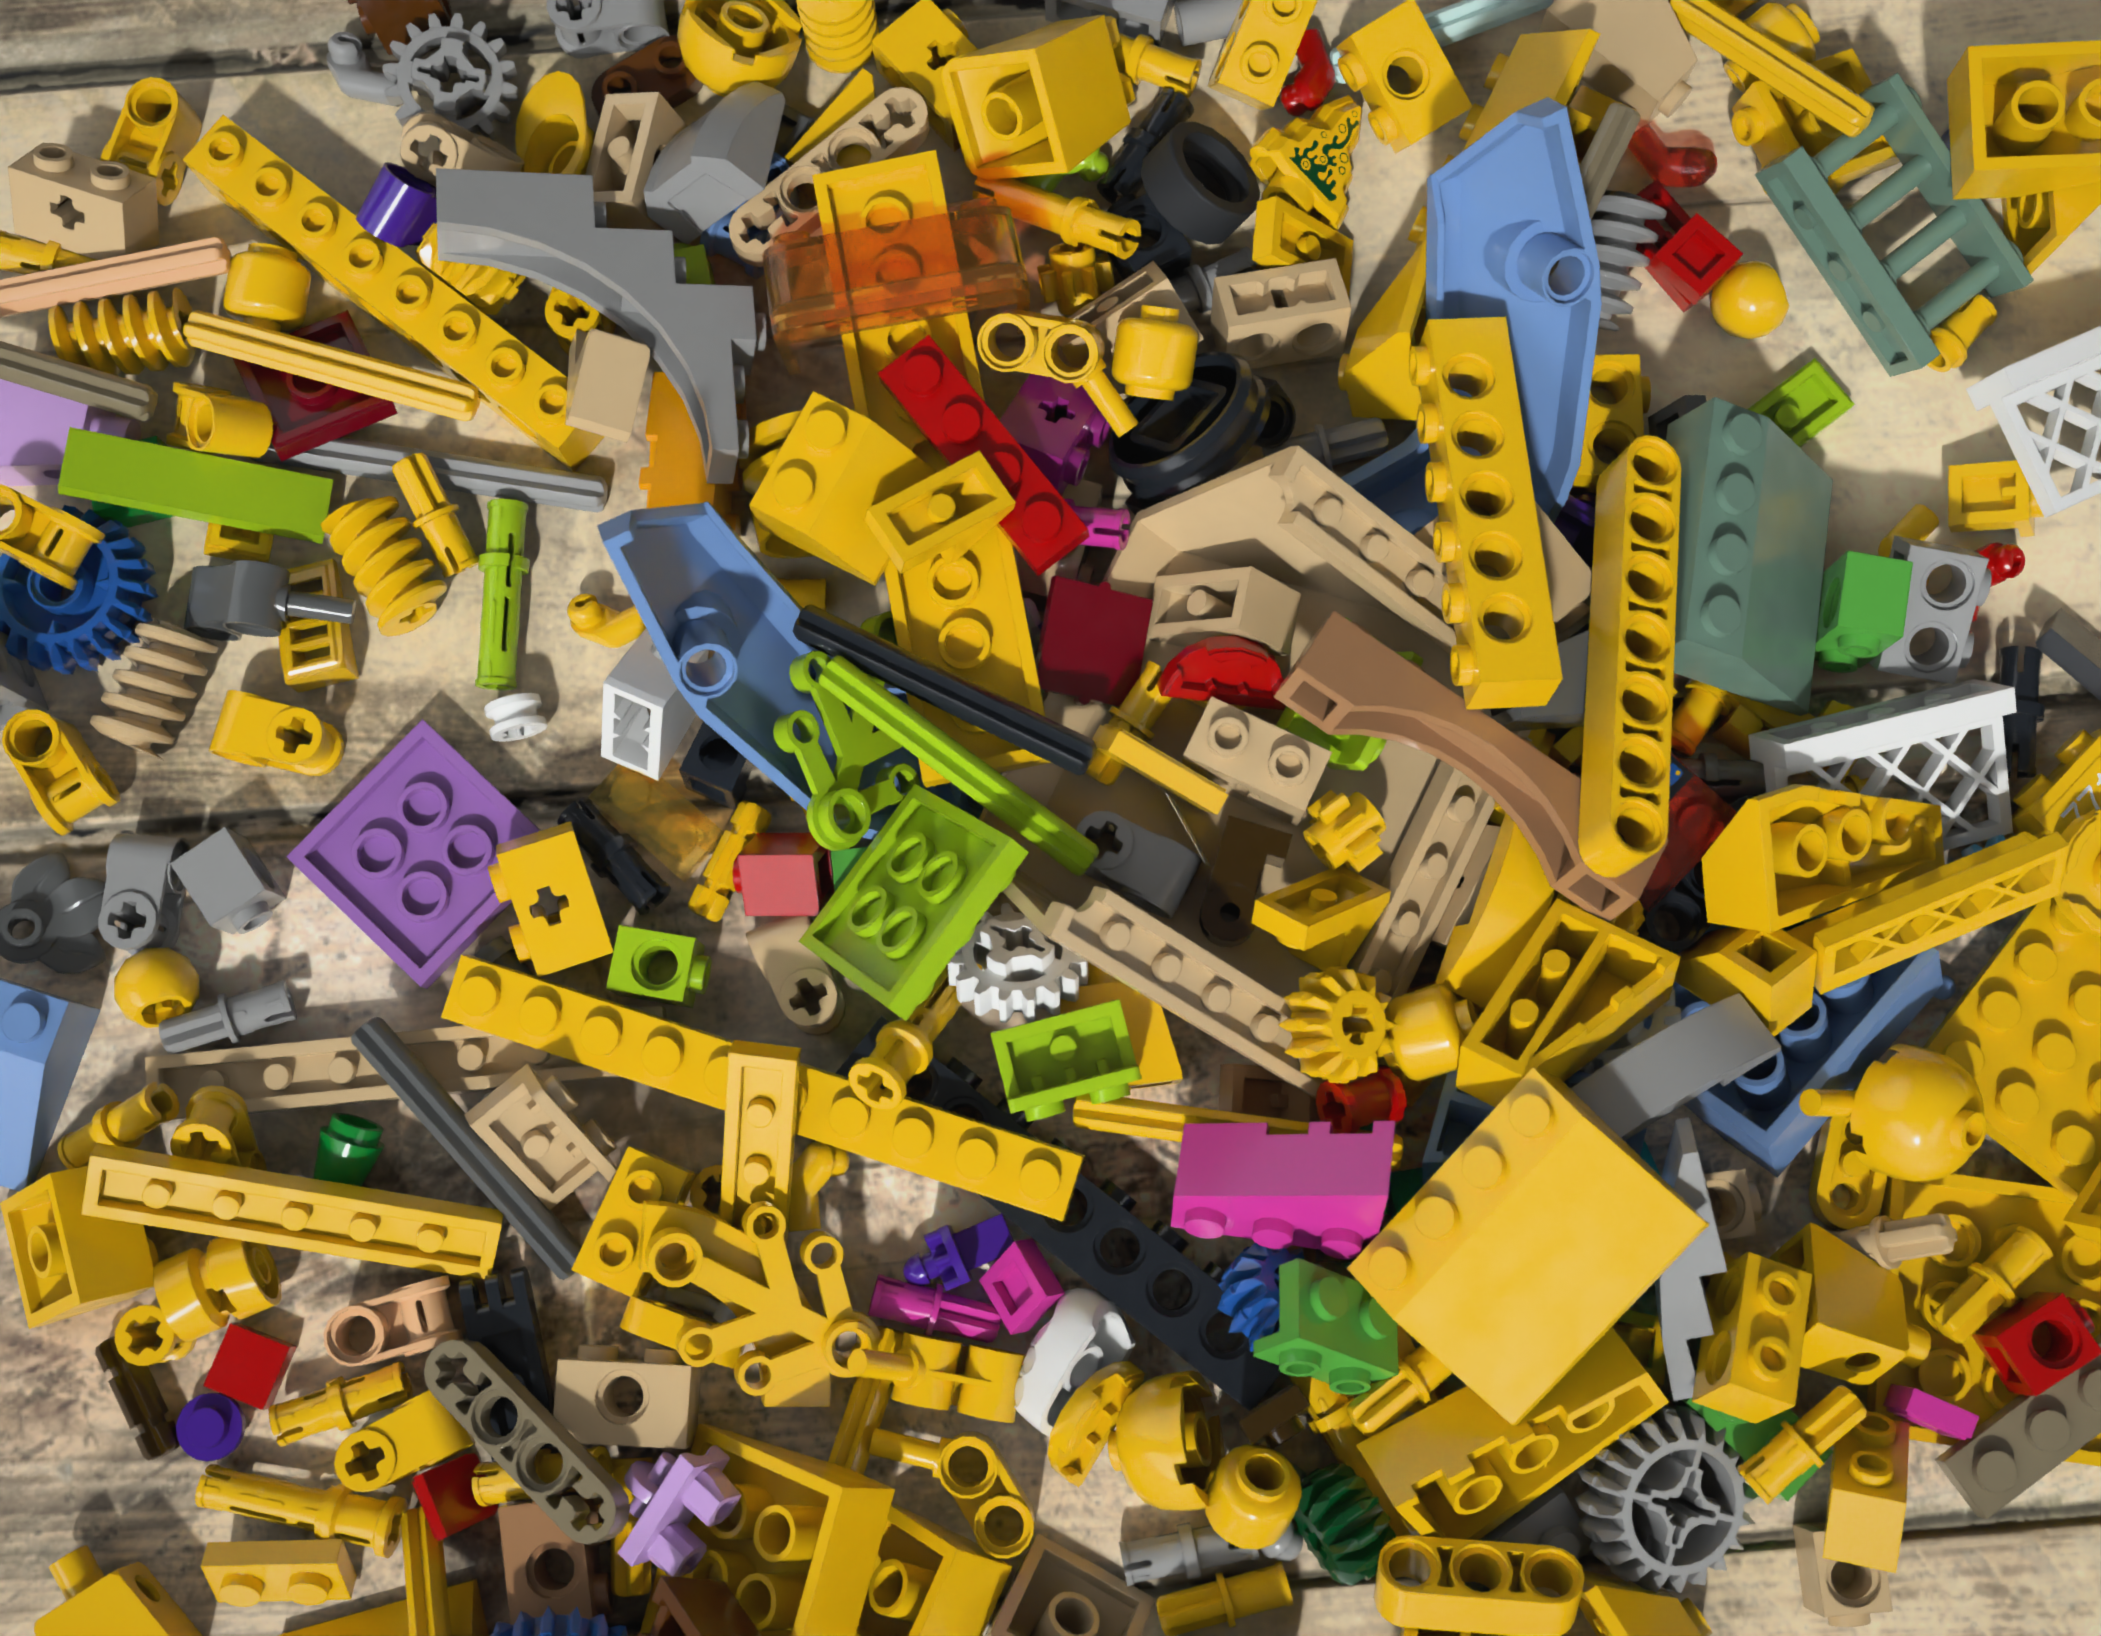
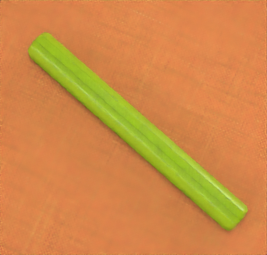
M836 655L823 668L818 681L827 691L1073 874L1081 876L1090 868L1099 853L1097 845L844 657Z

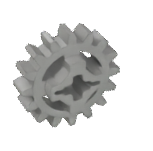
M435 13L429 14L428 24L430 29L425 32H421L412 23L406 25L411 42L405 45L392 40L390 48L394 56L399 60V63L383 64L382 69L386 79L397 83L385 89L384 92L389 104H403L395 113L400 125L403 127L413 115L419 112H426L414 100L411 92L413 90L417 91L420 96L430 97L434 103L435 113L475 134L481 132L484 137L494 140L496 136L491 124L492 121L496 119L509 124L512 119L511 113L503 104V101H518L519 98L517 87L511 83L504 82L517 75L514 61H499L507 52L504 41L499 38L487 44L488 31L486 24L480 21L471 31L465 30L464 21L460 13L454 14L450 26L443 27ZM441 46L438 51L427 59H420L430 50ZM468 49L478 54L486 62L492 75L486 74L485 69L472 66L469 62ZM450 73H458L462 83H455L453 92H444L440 82H448ZM474 106H483L475 114L462 119V115Z

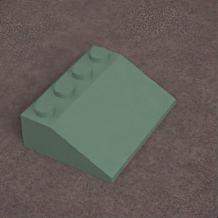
M1714 397L1668 424L1666 442L1675 449L1681 463L1674 673L1802 716L1809 713L1833 480L1770 418Z

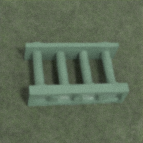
M1898 73L1866 88L1858 94L1871 102L1875 110L1871 117V123L1857 137H1848L1842 134L1814 157L1809 156L1803 146L1774 159L1754 174L1890 377L1922 369L1941 353L1930 338L1931 330L1980 291L1985 289L1990 298L2025 288L2034 281L2023 264L2024 259L2020 249L2005 237L1981 199L1953 200L1950 151L1923 112L1920 97L1912 87L1904 83ZM1883 135L1903 166L1848 209L1843 208L1828 185V177ZM1915 187H1918L1937 217L1885 258L1878 260L1863 238L1862 228ZM1951 238L1970 266V269L1915 312L1912 311L1897 289L1896 280Z

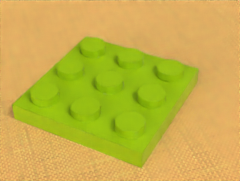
M914 784L798 942L892 1012L907 1021L915 1008L930 995L936 979L958 949L971 939L977 923L998 894L1011 884L1017 868L1029 852L1006 834Z

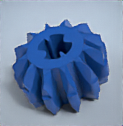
M1254 1243L1251 1247L1243 1249L1224 1271L1222 1280L1218 1284L1223 1294L1217 1309L1233 1317L1229 1333L1242 1332L1248 1337L1250 1352L1253 1351V1342L1255 1340L1279 1332V1265L1297 1258L1304 1260L1303 1247L1288 1252L1286 1248L1271 1249Z

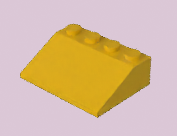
M1533 1067L1347 1269L1396 1323L1511 1425H1518L1708 1227L1709 1223L1560 1078Z
M698 1424L690 1454L704 1456L709 1447L717 1445L730 1457L722 1473L729 1479L742 1497L731 1514L720 1524L707 1527L694 1514L687 1527L707 1545V1551L691 1573L680 1577L724 1581L762 1636H855L895 1489L840 1465L709 1424ZM660 1568L657 1569L640 1633H650L660 1608L659 1605L652 1601L653 1594L660 1576H670Z

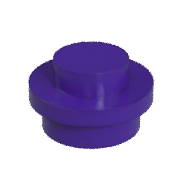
M221 1393L199 1395L190 1400L179 1414L176 1425L178 1442L181 1448L194 1459L200 1461L222 1459L234 1452L240 1445L246 1428L245 1416L241 1406L229 1396Z

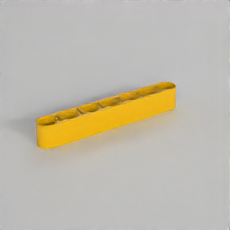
M1648 435L1636 438L1599 475L1596 487L1578 846L1584 863L1594 873L1603 877H1618L1625 874L1659 852L1664 846L1668 834L1681 463L1675 449L1668 442L1659 437ZM1618 832L1624 836L1627 844L1621 839Z

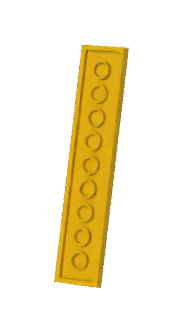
M936 150L812 175L855 412L873 420L933 467L936 472H939L948 467V465L881 384L877 374L927 335H930L985 402ZM997 525L963 556L949 565L939 553L901 574L890 559L884 573L897 645L1046 717L1013 545ZM906 693L908 705L999 773L1051 763ZM918 758L922 782L926 788L951 783Z

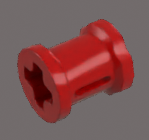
M1381 1064L1377 1065V1072L1370 1073L1366 1077L1358 1078L1348 1083H1330L1325 1081L1320 1084L1316 1093V1106L1321 1122H1331L1333 1126L1332 1134H1357L1360 1127L1371 1124L1374 1121H1395L1397 1123L1403 1119L1404 1110L1407 1106L1406 1094L1401 1080L1387 1065Z

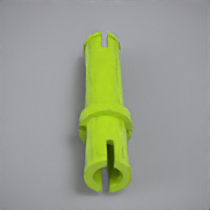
M492 499L490 502H487L486 553L480 554L478 569L484 572L478 671L475 686L482 689L509 691L517 688L516 666L520 630L522 576L529 573L530 560L524 557L526 513H528L529 506L527 503L518 500Z

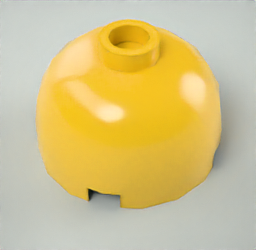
M685 0L679 19L677 38L686 67L713 93L726 97L738 87L752 81H758L771 88H775L783 82L792 69L802 41V39H799L802 26L799 17L783 0Z
M1896 1044L1888 1049L1897 1052V1054L1893 1055L1887 1063L1874 1060L1865 1071L1855 1093L1854 1107L1850 1117L1851 1133L1862 1136L1863 1148L1866 1154L1855 1152L1859 1161L1870 1170L1892 1178L1908 1181H1932L1945 1178L1965 1164L1985 1139L1987 1122L1982 1095L1976 1080L1954 1059L1924 1047L1911 1044Z
M1189 1370L1169 1373L1145 1381L1126 1398L1119 1411L1116 1430L1110 1431L1108 1436V1453L1114 1470L1122 1471L1129 1487L1144 1503L1159 1509L1193 1511L1209 1507L1208 1494L1206 1492L1220 1460L1225 1456L1219 1415L1211 1416L1208 1421L1206 1419L1201 1398L1213 1395L1208 1383L1200 1372Z

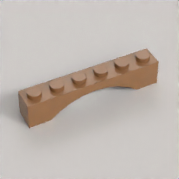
M1336 611L1330 614L1308 642L1274 695V698L1328 735H1364L1396 741L1429 753L1461 771L1491 795L1517 824L1537 855L1550 886L1590 914L1606 922H1610L1639 900L1669 841L1666 838V842L1659 852L1618 877H1603L1594 873L1584 863L1578 846L1581 776L1571 773L1537 750L1531 741L1514 734L1483 713L1481 709L1466 710L1463 697H1460L1429 676L1417 663L1404 659L1372 637L1363 626L1347 620ZM1618 832L1621 839L1627 844L1624 836Z

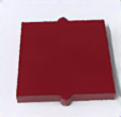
M1057 575L1052 576L1036 657L1041 690L1073 697L1075 704L1079 706L1094 702L1119 708L1140 676L1153 600L1112 590L1110 583L1107 581L1092 585Z

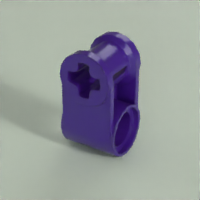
M390 162L384 163L356 216V220L366 231L386 243L402 248L407 247V245L419 246L424 240L422 236L433 223H437L436 187L416 178L407 171L406 167Z

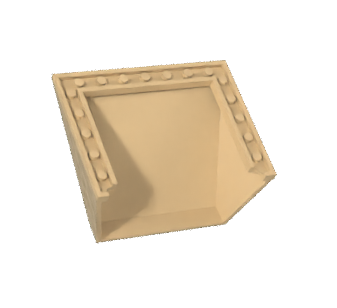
M1299 445L1285 448L1137 512L1129 527L1130 534L1126 548L1124 550H1117L1101 581L1109 582L1112 590L1152 599L1156 576L1252 566L1301 593L1290 655L1274 656L1284 680L1311 638L1330 614L1336 611L1343 617H1347L1351 621L1363 626L1373 637L1394 652H1415L1423 658L1421 667L1429 676L1464 698L1463 686H1455L1453 684L1450 671L1451 649L1453 645H1457L1454 623L1446 624L1442 614V589L1444 584L1448 583L1445 562L1438 563L1435 559L1434 551ZM1485 625L1487 631L1494 637L1504 640L1510 639V636L1504 629L1495 625ZM1146 638L1140 676L1145 670V665L1148 661L1161 666L1160 670L1163 672L1167 663L1185 647L1155 642ZM1047 691L1042 695L1047 718L1091 739L1099 725L1104 726L1108 724L1113 717L1108 712L1111 706L1094 702L1079 706L1075 704L1073 697ZM1172 697L1150 730L1155 734L1151 741L1147 739L1143 741L1182 763L1183 754L1205 708L1187 699ZM1246 706L1244 712L1276 726L1283 710ZM1531 730L1511 732L1527 739ZM1386 740L1381 754L1363 771L1334 770L1326 766L1298 827L1228 795L1218 815L1194 807L1128 767L1124 768L1118 779L1111 786L1102 785L1086 773L1076 775L1053 763L1002 773L1005 778L1075 830L1087 815L1096 811H1110L1152 833L1163 835L1182 844L1201 858L1166 793L1172 797L1211 865L1210 867L1202 859L1172 919L1163 918L1141 908L1125 898L1120 892L1085 874L1081 876L1073 874L985 807L979 820L1011 837L1029 852L1017 868L1013 881L1003 892L1043 935L1316 1099V1093L1320 1084L1328 1081V1079L1311 1077L1306 1073L1300 1072L1301 1058H1293V1056L1284 1053L1292 1039L1291 1032L1281 1028L1278 1024L1287 1018H1291L1292 1014L1283 997L1290 995L1292 992H1300V977L1322 970L1292 955L1288 951L1287 946L1281 944L1275 935L1258 926L1254 928L1250 938L1245 942L1230 948L1220 947L1210 942L1202 933L1199 924L1200 909L1228 816L1293 834L1282 867L1264 865L1255 895L1257 899L1329 869L1315 856L1303 835V832L1311 826L1309 821L1313 819L1307 811L1311 804L1332 790L1337 796L1342 792L1346 797L1357 791L1363 794L1375 806L1386 824V831L1379 835L1381 841L1377 843L1383 854L1359 873L1352 866L1348 869L1391 890L1390 900L1346 967L1354 969L1355 973H1365L1368 976L1376 977L1375 992H1382L1393 999L1394 997L1406 994L1492 814L1495 800L1461 771L1429 753L1392 740ZM1103 832L1098 839L1087 837V839L1097 845L1099 849L1098 859H1101L1107 851L1115 854L1119 853L1112 848L1114 836L1110 833Z

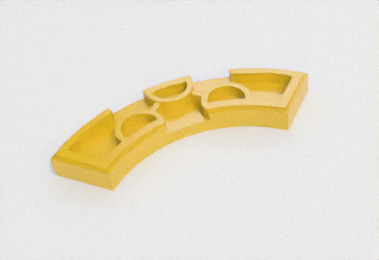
M643 1200L638 1262L641 1272L650 1273L645 1262V1250L649 1240L660 1230L678 1227L687 1230L694 1236L702 1248L703 1255L768 1287L757 1246L744 1231L727 1223L721 1217L694 1207L672 1202ZM679 1243L666 1245L660 1253V1261L667 1265L679 1262L684 1253L683 1246ZM691 1281V1283L703 1288L722 1301L736 1317L752 1312ZM796 1283L802 1305L812 1309L800 1286ZM787 1330L753 1342L752 1345L754 1350L763 1351L771 1357L807 1343L810 1340ZM758 1363L760 1380H762L767 1373V1365ZM821 1367L776 1383L771 1391L761 1395V1402L764 1407H830V1373Z

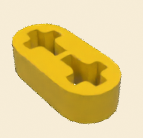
M639 1296L630 1297L619 1327L637 1336L676 1349L675 1340L677 1333L685 1324L701 1321L709 1326H713L719 1323L671 1305ZM704 1334L693 1335L687 1341L686 1352L694 1355L702 1353L709 1344V1337ZM745 1345L718 1354L712 1363L734 1368L736 1361L744 1351Z

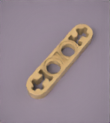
M905 87L891 88L883 92L770 182L762 192L739 207L732 215L729 223L730 239L738 257L748 265L756 267L769 266L779 261L821 227L818 205L811 209L796 208L790 203L789 197L796 186L803 183L814 184L812 175L843 169L836 161L842 149L850 145L865 147L871 153L869 163L907 156L918 149L927 139L930 129L927 104L922 96L913 89ZM896 111L904 117L911 113L913 125L907 129L900 123L891 127L890 114ZM871 128L874 129L876 136L870 131ZM882 135H884L885 139V149H881L879 141L877 140V138L879 139ZM775 205H780L785 218L792 223L790 226L785 225L782 216L778 219L776 218ZM753 225L760 230L768 228L771 239L764 244L756 238L750 240L747 229Z

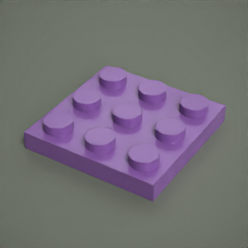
M422 719L286 857L420 987L428 989L512 902V900L499 903L487 868L489 865L498 863L496 845L541 830L436 730Z

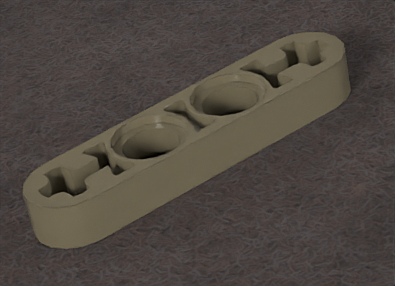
M449 1340L440 1343L431 1351L425 1363L424 1376L426 1385L432 1395L569 1538L577 1543L592 1544L613 1539L623 1531L629 1519L630 1505L628 1495L622 1486L487 1347L478 1341ZM454 1358H467L468 1362L463 1368L466 1377L474 1385L491 1386L479 1393L468 1382L452 1383L451 1380L456 1374V1369L451 1363ZM501 1397L510 1399L516 1406L518 1414L517 1424L507 1436H501L496 1433L490 1422L491 1408ZM546 1443H551L557 1447L563 1459L562 1471L559 1477L552 1483H546L540 1479L534 1465L538 1450ZM573 1487L586 1499L602 1497L604 1503L601 1505L599 1513L604 1522L587 1524L585 1518L588 1516L590 1509L579 1495L563 1496L562 1499L560 1495Z

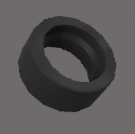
M1195 121L1179 122L1143 159L1141 170L1143 184L1156 210L1172 227L1192 240L1207 245L1223 243L1257 209L1260 189L1253 170L1238 149L1227 138L1211 127Z

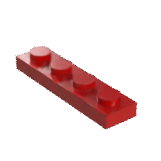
M927 335L877 373L881 384L948 466L977 451L982 453L1016 502L1014 509L997 524V527L1037 576L1090 537L1087 526L930 335Z

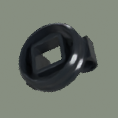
M1219 351L1200 353L1196 355L1191 385L1183 391H1175L1174 401L1133 396L1128 402V408L1139 423L1119 438L1112 429L1109 439V464L1112 470L1123 478L1126 487L1132 493L1124 503L1136 516L1137 512L1223 476L1246 455L1253 445L1266 449L1281 446L1293 432L1296 421L1295 408L1276 380L1253 374L1249 363L1243 357ZM1200 410H1204L1175 444H1171Z

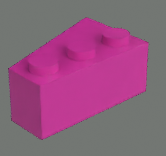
M1374 1121L1372 1133L1332 1134L1333 1126L1331 1122H1309L1308 1134L1269 1135L1270 1127L1268 1123L1184 1124L1173 1196L1171 1227L1185 1229L1189 1234L1200 1238L1213 1239L1222 1235L1253 1239L1258 1245L1271 1249H1283L1293 1245L1320 1249L1324 1254L1337 1259L1357 1258L1380 1231L1389 1193L1395 1121Z

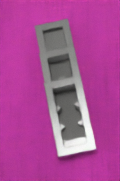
M1690 1117L1675 1121L1661 1175L1709 1223L1708 1227L1655 1281L1656 1307L1673 1401L1689 1399L1693 1396L1696 1367L1689 1339L1714 1335L1701 1276L1727 1272L1720 1235Z

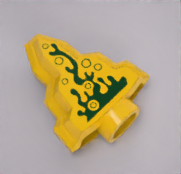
M1350 95L1317 108L1310 119L1296 117L1289 121L1282 130L1275 127L1266 130L1249 149L1251 156L1249 165L1259 180L1266 186L1262 193V200L1278 196L1334 230H1339L1349 211L1345 196L1353 179L1349 157L1359 142L1363 112Z

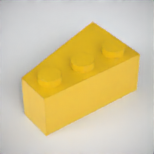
M1556 898L1462 1043L1455 1087L1496 1108L1533 1067L1554 1075L1563 1082L1669 1001L1681 956Z

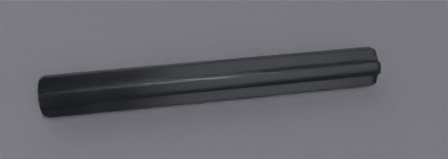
M814 605L805 606L796 619L793 633L798 641L832 657L836 655L842 656L861 671L1076 775H1083L1095 757L1097 747L1093 739Z

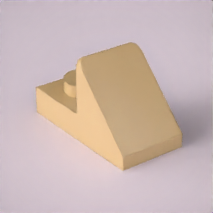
M591 329L588 333L576 330L569 348L565 425L627 443L632 432L647 371L650 347L646 344L598 329Z

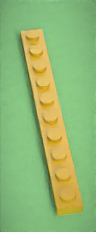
M471 955L460 956L441 1018L725 1111L728 1055L733 1040ZM800 1062L795 1134L1062 1222L1064 1221L1083 1163L1084 1154L909 1097H904L901 1104L893 1110L882 1111L872 1108L861 1101L853 1092L849 1084V1078Z

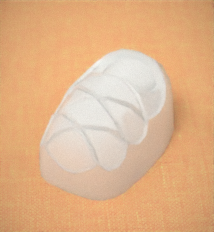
M1075 1288L1064 1291L1065 1293L1058 1300L1052 1319L1038 1331L1030 1343L1031 1347L1028 1349L1020 1369L1019 1378L1015 1385L1014 1399L1016 1405L1014 1407L1032 1426L1047 1436H1050L1060 1411L1076 1389L1096 1371L1113 1362L1128 1361L1136 1342L1130 1333L1120 1308L1099 1291L1087 1288Z

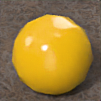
M1751 260L1737 263L1714 286L1710 308L1717 325L1727 334L1744 339L1764 337L1782 325L1789 309V303L1776 270L1769 263Z
M168 947L144 948L128 957L114 978V1000L127 1019L145 1028L159 1027V1023L163 1020L191 1012L199 999V974L188 957Z

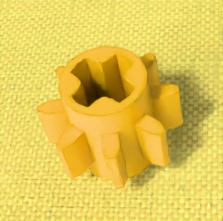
M1066 243L1058 244L1048 251L1050 264L1037 266L1041 295L1044 297V302L1057 301L1058 312L1063 315H1072L1101 296L1102 292L1108 291L1115 286L1111 260H1108V254L1101 253L1096 255L1095 247L1090 245L1074 247Z
M1330 790L1307 808L1313 819L1309 821L1311 826L1303 832L1305 841L1315 856L1330 870L1334 871L1343 864L1346 869L1352 866L1359 873L1383 854L1377 843L1381 841L1379 835L1386 831V824L1375 806L1363 794L1355 791L1349 797H1346L1341 792L1337 796Z

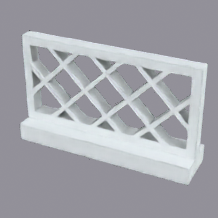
M2101 326L2004 367L1966 388L1976 411L1991 406L2044 518L2101 493V463L2096 461L2101 441V375L2096 373V371L2101 369ZM2074 381L2097 391L2091 414L2068 404ZM2052 390H2055L2053 396L2046 394ZM2026 402L2048 412L2042 436L2028 430L2017 407L2018 405ZM2063 420L2086 430L2081 453L2057 443ZM2053 459L2076 469L2070 493L2062 497L2049 473ZM2091 476L2098 479L2097 481L2089 484Z
M1971 679L1748 735L1751 760L1763 763L1767 793L1788 786L1787 776L1806 771L1820 781L1817 787L1852 792L1841 784L1840 781L1853 761L1864 757L1874 764L1876 769L1861 790V794L1878 797L1889 779L1892 778L1908 790L1902 800L1941 805L1944 851L1987 840L1997 835L2013 833L2003 716L2017 712L2015 687ZM1981 728L1982 749L1971 766H1969L1953 753L1968 730ZM1943 737L1940 743L1937 740H1935L1937 738ZM1921 743L1933 753L1915 781H1913L1897 767L1913 744ZM1887 751L1884 757L1878 754ZM1948 764L1964 777L1946 804H1944L1928 791L1945 765ZM1830 766L1826 772L1821 769L1822 767ZM1978 787L1987 795L1989 820L1970 824L1959 815ZM1952 825L1956 827V829L1950 830Z

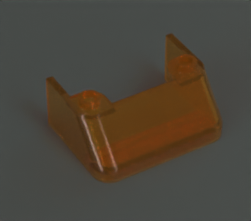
M985 197L969 200L960 205V211L810 237V233L806 231L786 232L775 236L772 239L773 246L765 249L762 253L773 339L789 375L801 373L796 343L1007 305H1012L1013 309L1030 311V290L1012 211L1009 207L998 206L995 198ZM1016 325L1017 335L1023 334L1022 330Z

